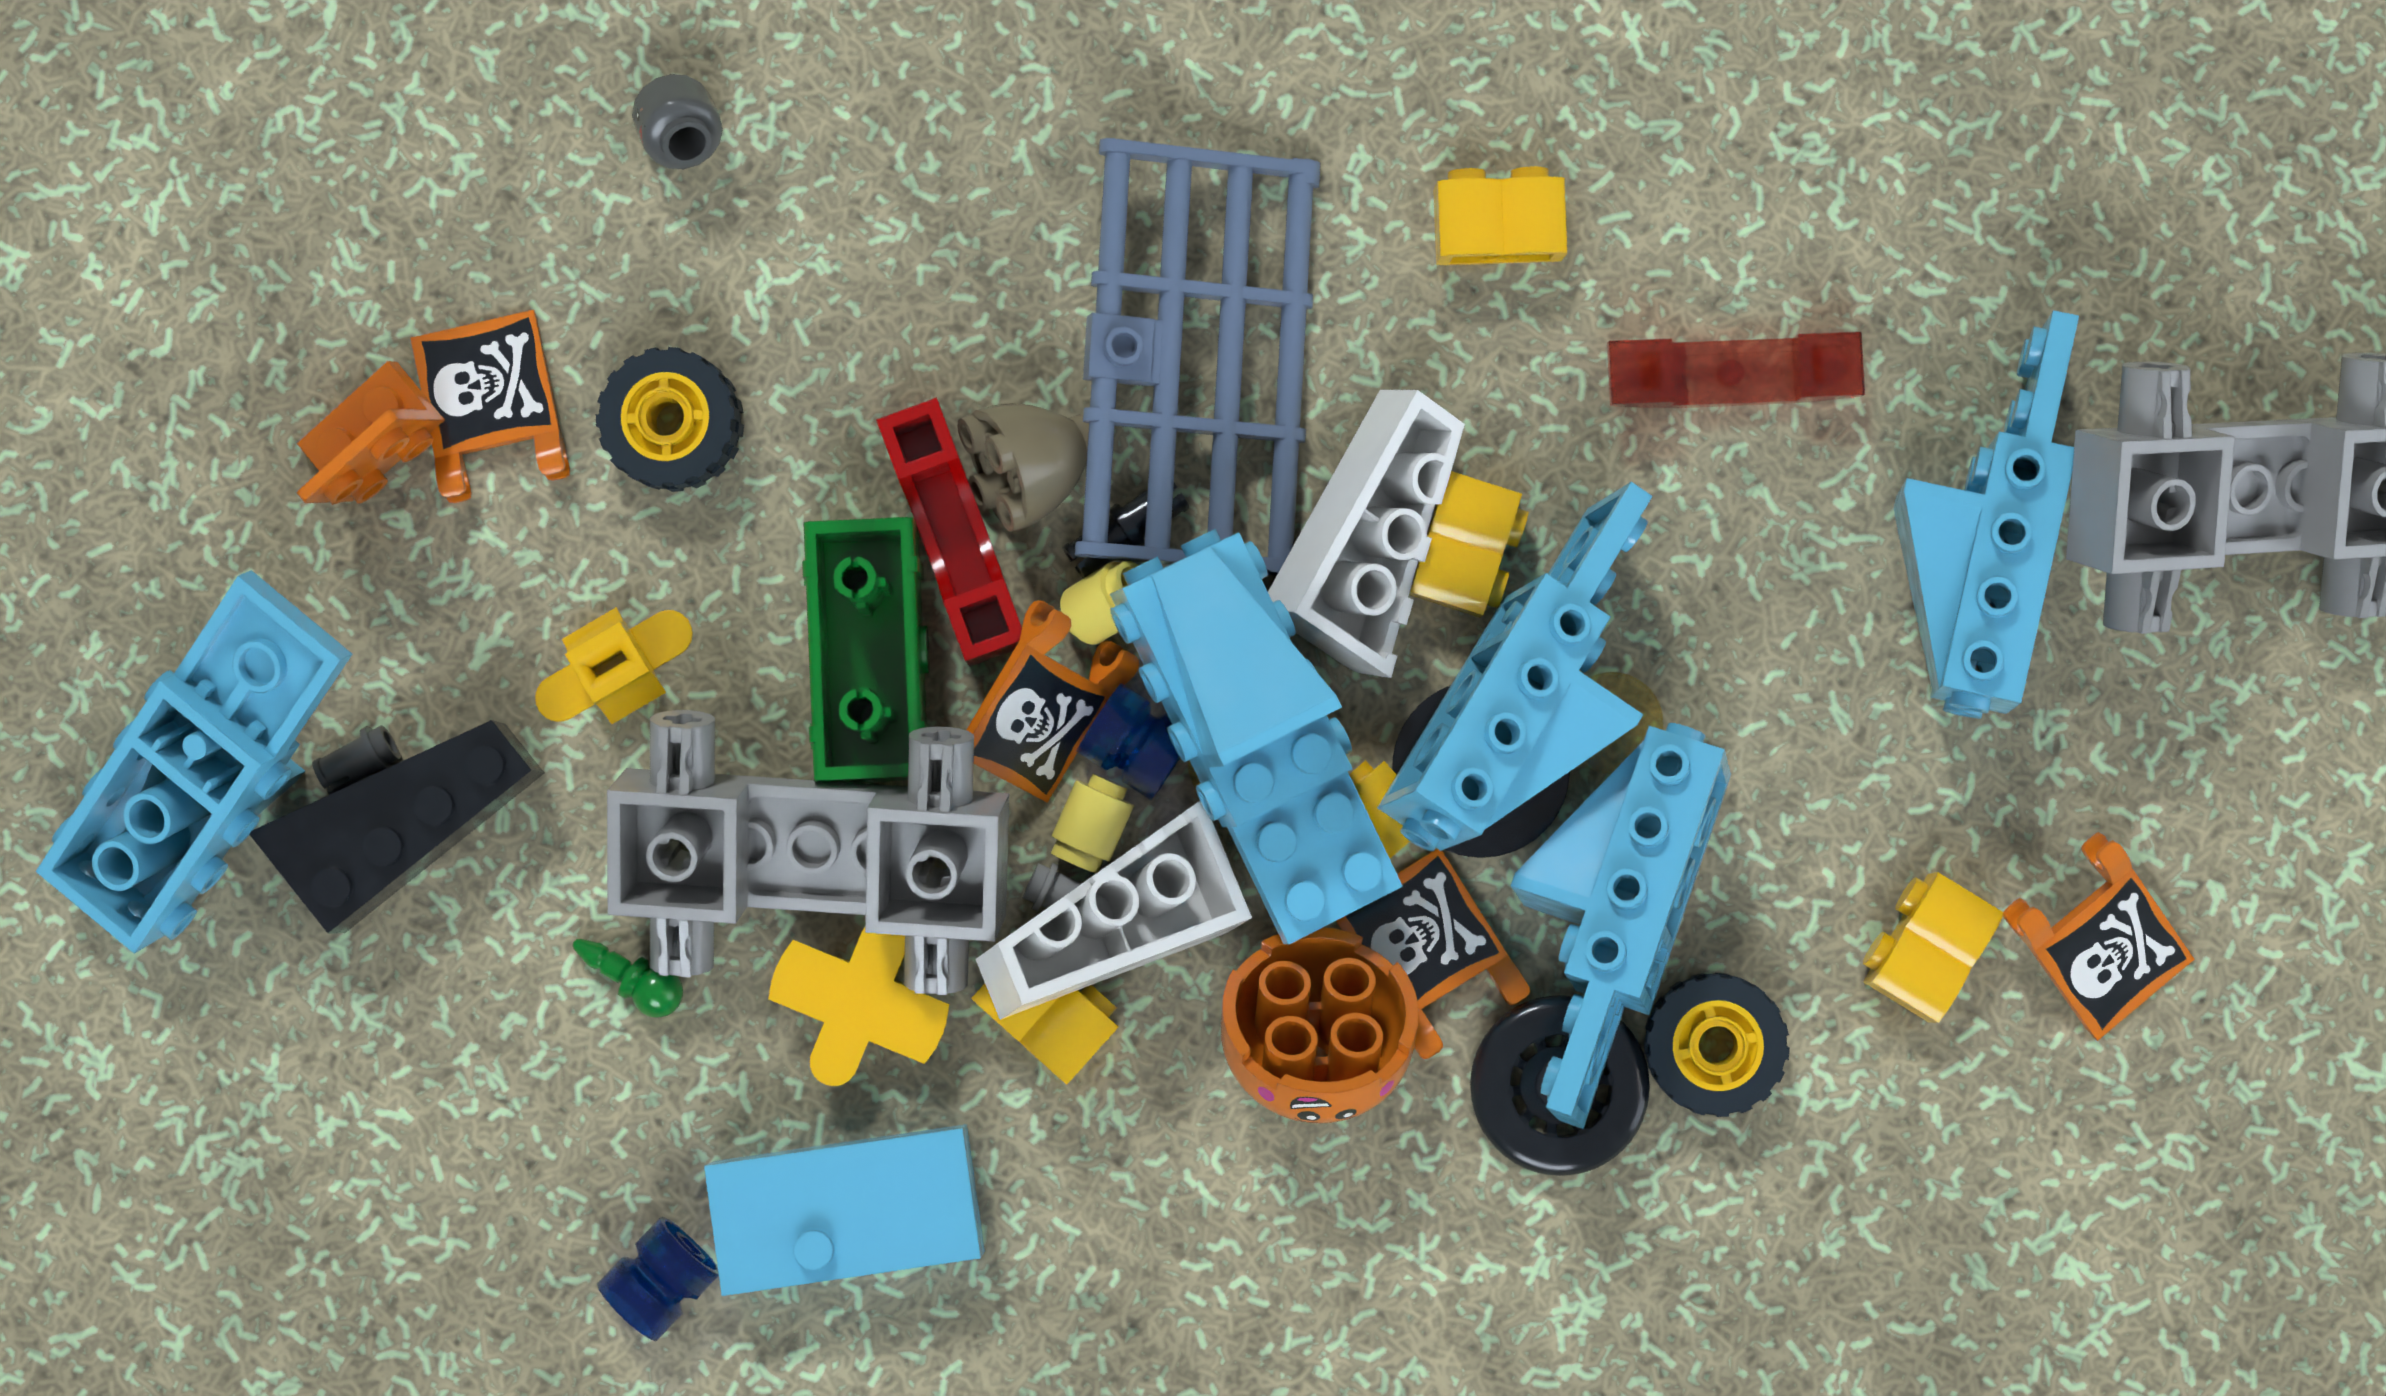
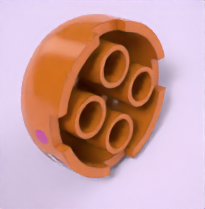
M1323 927L1287 945L1283 944L1279 934L1263 940L1261 942V949L1247 958L1236 971L1233 969L1227 980L1222 1003L1221 1041L1228 1066L1248 1095L1268 1110L1280 1116L1307 1123H1333L1351 1119L1371 1110L1387 1098L1398 1086L1408 1069L1415 1046L1419 1019L1418 1001L1414 987L1407 973L1398 962L1392 965L1382 955L1363 945L1362 936L1340 929Z

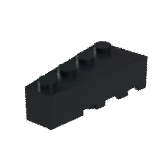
M490 720L256 828L249 835L328 934L346 933L541 777L544 771L506 724Z

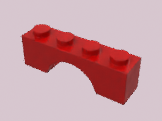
M937 397L876 419L898 481L917 523V528L929 557L943 603L965 662L971 667L1014 651L1020 641L1022 624Z

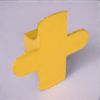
M615 607L564 637L562 641L567 650L565 656L570 664L544 679L538 686L535 702L539 712L551 721L562 722L571 719L593 705H597L612 725L665 694L666 691L656 676L654 669L680 655L689 647L693 634L689 620L680 612L664 610L629 629L619 610Z
M864 927L850 961L822 952L796 940H792L782 954L771 980L768 1000L824 1022L810 1055V1068L814 1077L819 1082L828 1086H839L850 1081L859 1067L869 1041L923 1064L928 1061L937 1048L946 1027L950 1004L926 994L915 993V991L908 989L902 982L895 980L905 956V935L865 933Z

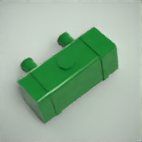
M913 517L803 522L805 560L802 561V575L804 586H806L811 701L809 743H811L813 751L814 782L863 783L908 780L909 733L913 730L930 727L927 723L925 674L929 673L930 670L929 637L927 625L923 626L921 580H924V568L920 560L917 523Z

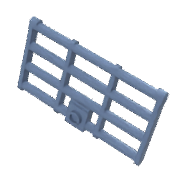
M1115 138L1100 139L1099 154L1105 156L1099 264L1098 271H1093L1091 277V286L1097 287L1096 313L1092 312L1086 319L1083 380L1091 381L1090 407L1084 408L1083 422L1089 423L1082 541H1078L1075 544V556L1134 562H1147L1158 557L1161 564L1169 565L1186 557L1183 550L1170 549L1177 432L1213 435L1207 532L1216 529L1221 540L1233 535L1238 438L1274 441L1268 557L1262 558L1268 575H1277L1294 546L1299 443H1305L1306 429L1300 428L1306 311L1313 308V294L1307 293L1313 188H1319L1321 163L1311 159H1285ZM1130 159L1167 163L1160 277L1124 273ZM1192 166L1228 170L1222 283L1185 280ZM1253 173L1289 177L1282 290L1247 286ZM1122 291L1159 294L1158 320L1121 316ZM1184 297L1220 301L1214 419L1178 415ZM1246 304L1281 307L1275 425L1239 421ZM1117 383L1154 386L1152 413L1116 409ZM1115 426L1151 429L1144 546L1108 543Z

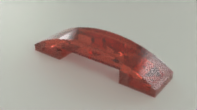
M1862 332L1809 333L1783 339L1673 343L1672 339H1645L1607 342L1610 406L1698 408L1804 403L1855 398L1865 395Z

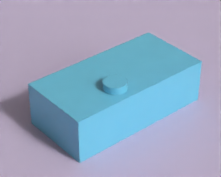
M967 1124L717 1160L704 1166L722 1296L980 1259L985 1252Z

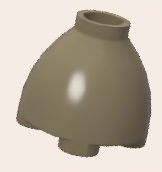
M1010 403L975 410L971 415L958 420L957 427L960 440L965 450L970 454L977 474L970 476L968 481L978 508L981 512L992 509L1006 530L1010 532L1014 530L1018 532L1029 527L1054 511L1070 495L1087 465L1089 423L1083 422V415L1078 414L1067 418L1057 412L1041 407Z

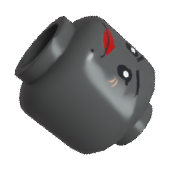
M669 74L655 78L644 86L635 98L632 111L635 130L644 150L654 162L668 169L684 170L703 163L713 155L719 146L723 131L720 115L709 92L699 81L687 75Z

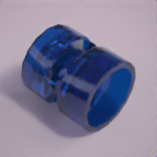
M1122 683L1116 688L1101 709L1076 751L1105 771L1115 767L1121 769L1122 782L1151 801L1180 760V756L1175 750L1168 734L1167 727L1172 725L1168 714L1165 713L1158 717L1151 714V702Z
M663 1216L635 1243L638 1256L636 1258L622 1257L597 1283L598 1290L611 1307L638 1332L654 1341L659 1340L683 1314L680 1302L683 1298L697 1300L719 1277L718 1266L715 1261L683 1229Z

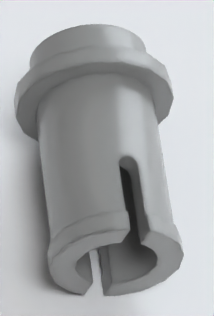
M1038 863L1022 898L1032 902L1031 909L1038 911L1040 906L1047 909L1082 883L1057 872L1059 866L1052 863L1050 868Z

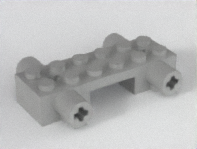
M2347 353L2342 355L2336 417L2192 424L2187 410L2188 394L2191 390L2189 366L2165 362H2127L2122 364L2118 428L2075 430L2066 560L2107 573L2103 626L2118 631L2141 634L2169 632L2173 615L2171 601L2174 592L2178 588L2181 570L2224 567L2225 555L2299 550L2324 557L2319 603L2321 611L2333 615L2357 618L2386 616V354Z
M673 710L656 713L650 717V770L626 768L607 790L608 915L650 918V968L654 972H658L659 975L681 977L700 975L714 968V922L736 924L747 907L865 915V933L905 935L904 985L908 989L919 994L947 995L948 993H955L964 990L968 986L969 940L995 942L1006 917L1010 793L973 791L974 734L960 728L926 727L909 733L908 787L715 774V717L705 712L692 710ZM681 842L686 845L690 852L681 849ZM928 857L940 858L947 864V869L935 867L936 858Z

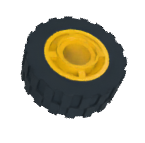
M655 347L644 350L645 353L635 357L632 355L623 361L624 365L617 372L613 370L607 378L609 381L604 392H600L597 401L600 404L599 414H596V427L600 428L601 438H599L603 450L609 452L612 457L610 461L619 470L648 487L678 492L684 491L686 487L699 488L706 485L708 479L713 476L718 477L726 470L724 466L730 458H735L739 450L737 443L739 437H743L744 425L741 423V413L744 412L741 401L735 396L736 388L721 373L720 369L694 352L688 353L676 347H668V350H659ZM680 404L684 413L682 426L671 435H661L657 429V417L660 411L668 405Z
M1701 973L1671 986V990L1663 997L1660 996L1655 1003V1008L1651 1016L1648 1017L1645 1026L1644 1053L1646 1054L1651 1075L1659 1087L1678 1105L1700 1115L1710 1114L1716 1117H1729L1730 1113L1740 1112L1742 1114L1753 1109L1752 1105L1760 1100L1764 1102L1772 1094L1770 1090L1775 1083L1781 1082L1785 1074L1783 1071L1785 1060H1789L1790 1048L1787 1046V1036L1789 1035L1787 1025L1783 1022L1780 1015L1781 1011L1775 1002L1756 985L1740 977L1725 973ZM1712 1027H1725L1731 1033L1733 1039V1047L1730 1054L1718 1062L1705 1060L1699 1051V1040L1702 1034Z

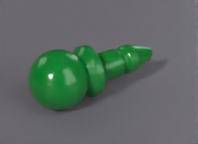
M576 939L573 942V949L589 967L599 969L601 974L614 982L621 983L618 995L624 999L632 997L635 1006L644 1015L661 1018L672 1014L679 1007L683 998V986L678 976L659 975L658 972H654L650 968L649 961L644 957L638 958L632 965L630 960L615 951L610 952L608 947L601 943L584 939Z

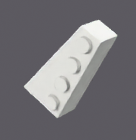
M1419 390L1379 391L1268 591L1272 602L1280 600L1284 604L1292 618L1298 635L1342 665L1361 674L1392 677L1397 660V655L1392 654L1400 624L1407 625L1414 600L1408 598L1418 561L1425 562L1432 540V538L1427 537V531L1435 504H1442L1465 426L1464 423Z
M1199 801L976 958V962L998 1017L1003 1019L1224 935L1250 920L1252 916L1215 826Z

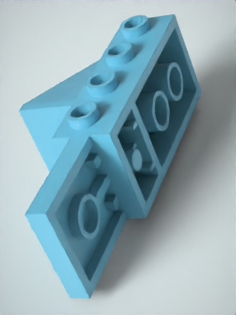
M2053 310L2042 328L2033 326L2030 338L2024 341L2017 369V376L2027 378L2025 390L2019 389L2016 401H2011L2004 432L1999 431L1988 448L1980 446L1977 456L1972 457L1965 489L1960 490L1907 478L1895 499L1893 509L1932 687L1930 698L1944 700L1943 711L1951 714L1981 719L1982 713H1989V711L2007 714L2022 702L2073 471L2074 447L2052 443V437L2079 320L2078 315ZM1976 665L1978 666L1980 672L1975 670Z
M1633 482L1628 483L1586 510L1549 573L1543 574L1504 597L1377 808L1402 824L1400 832L1415 845L1429 851H1434L1435 848L1441 851L1482 835L1486 828L1638 725L1644 714L1583 674L1596 662L1606 644V640L1601 638L1600 634L1611 616L1594 605L1604 597L1615 580L1616 573L1610 567L1620 550L1626 553L1634 546L1648 523L1641 515L1650 502L1652 495Z
M1214 529L1180 545L1186 557L1163 568L1159 558L1156 557L1123 573L1128 585L1110 593L1115 607L1111 608L1110 611L1121 637L1127 644L1133 642L1144 666L1139 668V673L1147 692L1155 703L1162 702L1172 722V725L1167 727L1175 750L1184 762L1190 760L1201 784L1196 786V791L1204 810L1212 821L1218 819L1222 827L1228 828L1283 944L1289 945L1403 887L1348 773V771L1353 769L1346 756L1352 752L1349 737L1336 717L1329 719L1327 716L1342 708L1337 695L1317 673L1313 664L1308 659H1305L1293 645L1290 637L1296 634L1294 623L1284 604L1280 600L1272 602L1262 581V578L1268 575L1267 568L1257 547L1251 541L1244 544L1239 532L1221 540L1217 530Z
M252 570L238 575L175 673L171 670L166 671L150 686L144 696L146 701L134 721L128 724L116 738L113 744L114 752L104 767L84 787L82 792L84 798L73 815L67 818L52 837L54 844L35 872L134 954L163 936L170 940L176 938L195 917L197 910L191 905L198 894H203L211 889L225 873L228 864L222 859L230 847H236L242 843L257 826L260 819L258 815L296 783L305 772L304 769L290 759L300 745L295 739L352 656V653Z
M1668 723L1666 731L1649 726L1644 741L1514 874L1511 883L1512 889L1524 906L1580 925H1569L1561 945L1559 961L1565 963L1564 974L1576 991L1584 993V997L1574 994L1569 1003L1562 1026V1031L1569 1033V1041L1562 1059L1555 1056L1551 1058L1543 1078L1541 1094L1547 1096L1546 1108L1559 1121L1582 1129L1591 1108L1624 1008L1650 1015L1731 777L1725 749L1703 743L1705 734L1681 724Z

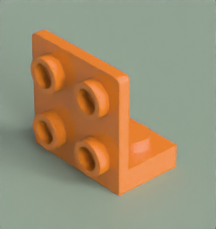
M387 361L297 443L319 470L315 476L297 491V494L304 503H331L334 505L340 502H352L353 500L358 504L363 503L384 488L388 482L384 474L400 460L403 462L411 461L432 444L434 438L430 433L445 419L398 362Z

